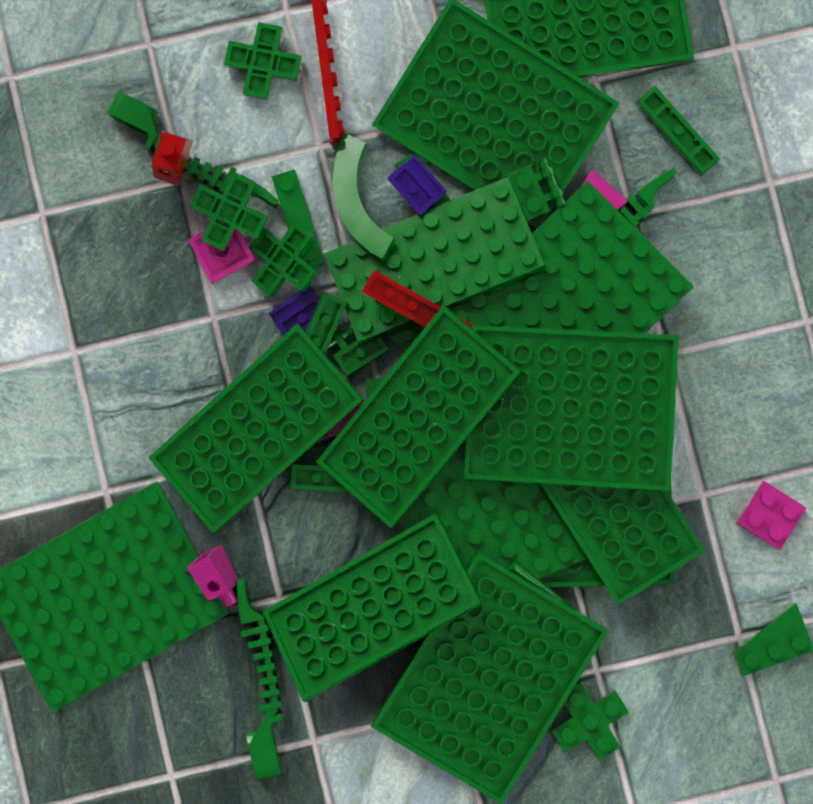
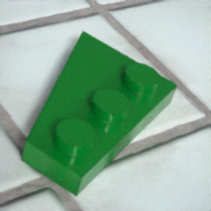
M793 603L786 611L773 619L770 624L733 652L743 677L813 651V645L797 603Z

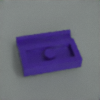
M412 155L407 162H404L387 178L420 216L447 193L446 189L415 155Z
M309 286L306 292H299L269 312V315L283 336L296 324H299L306 332L320 299L311 286Z

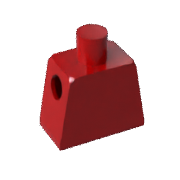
M163 131L151 165L154 178L178 186L193 141Z

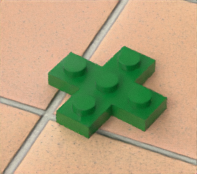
M258 22L253 45L233 41L228 42L224 67L247 71L243 96L268 100L272 77L297 82L302 57L301 55L278 51L283 32L281 26Z
M233 172L223 194L199 184L189 207L212 217L201 239L202 241L225 251L235 229L255 239L259 238L268 216L246 206L257 183Z
M295 221L281 240L264 227L259 238H254L249 245L251 250L266 261L252 282L270 297L275 296L286 279L300 291L306 292L319 274V271L304 260L302 256L316 237Z
M578 682L564 703L572 717L551 729V732L564 753L587 740L598 760L601 761L621 748L608 725L629 713L616 690L593 703L581 682Z

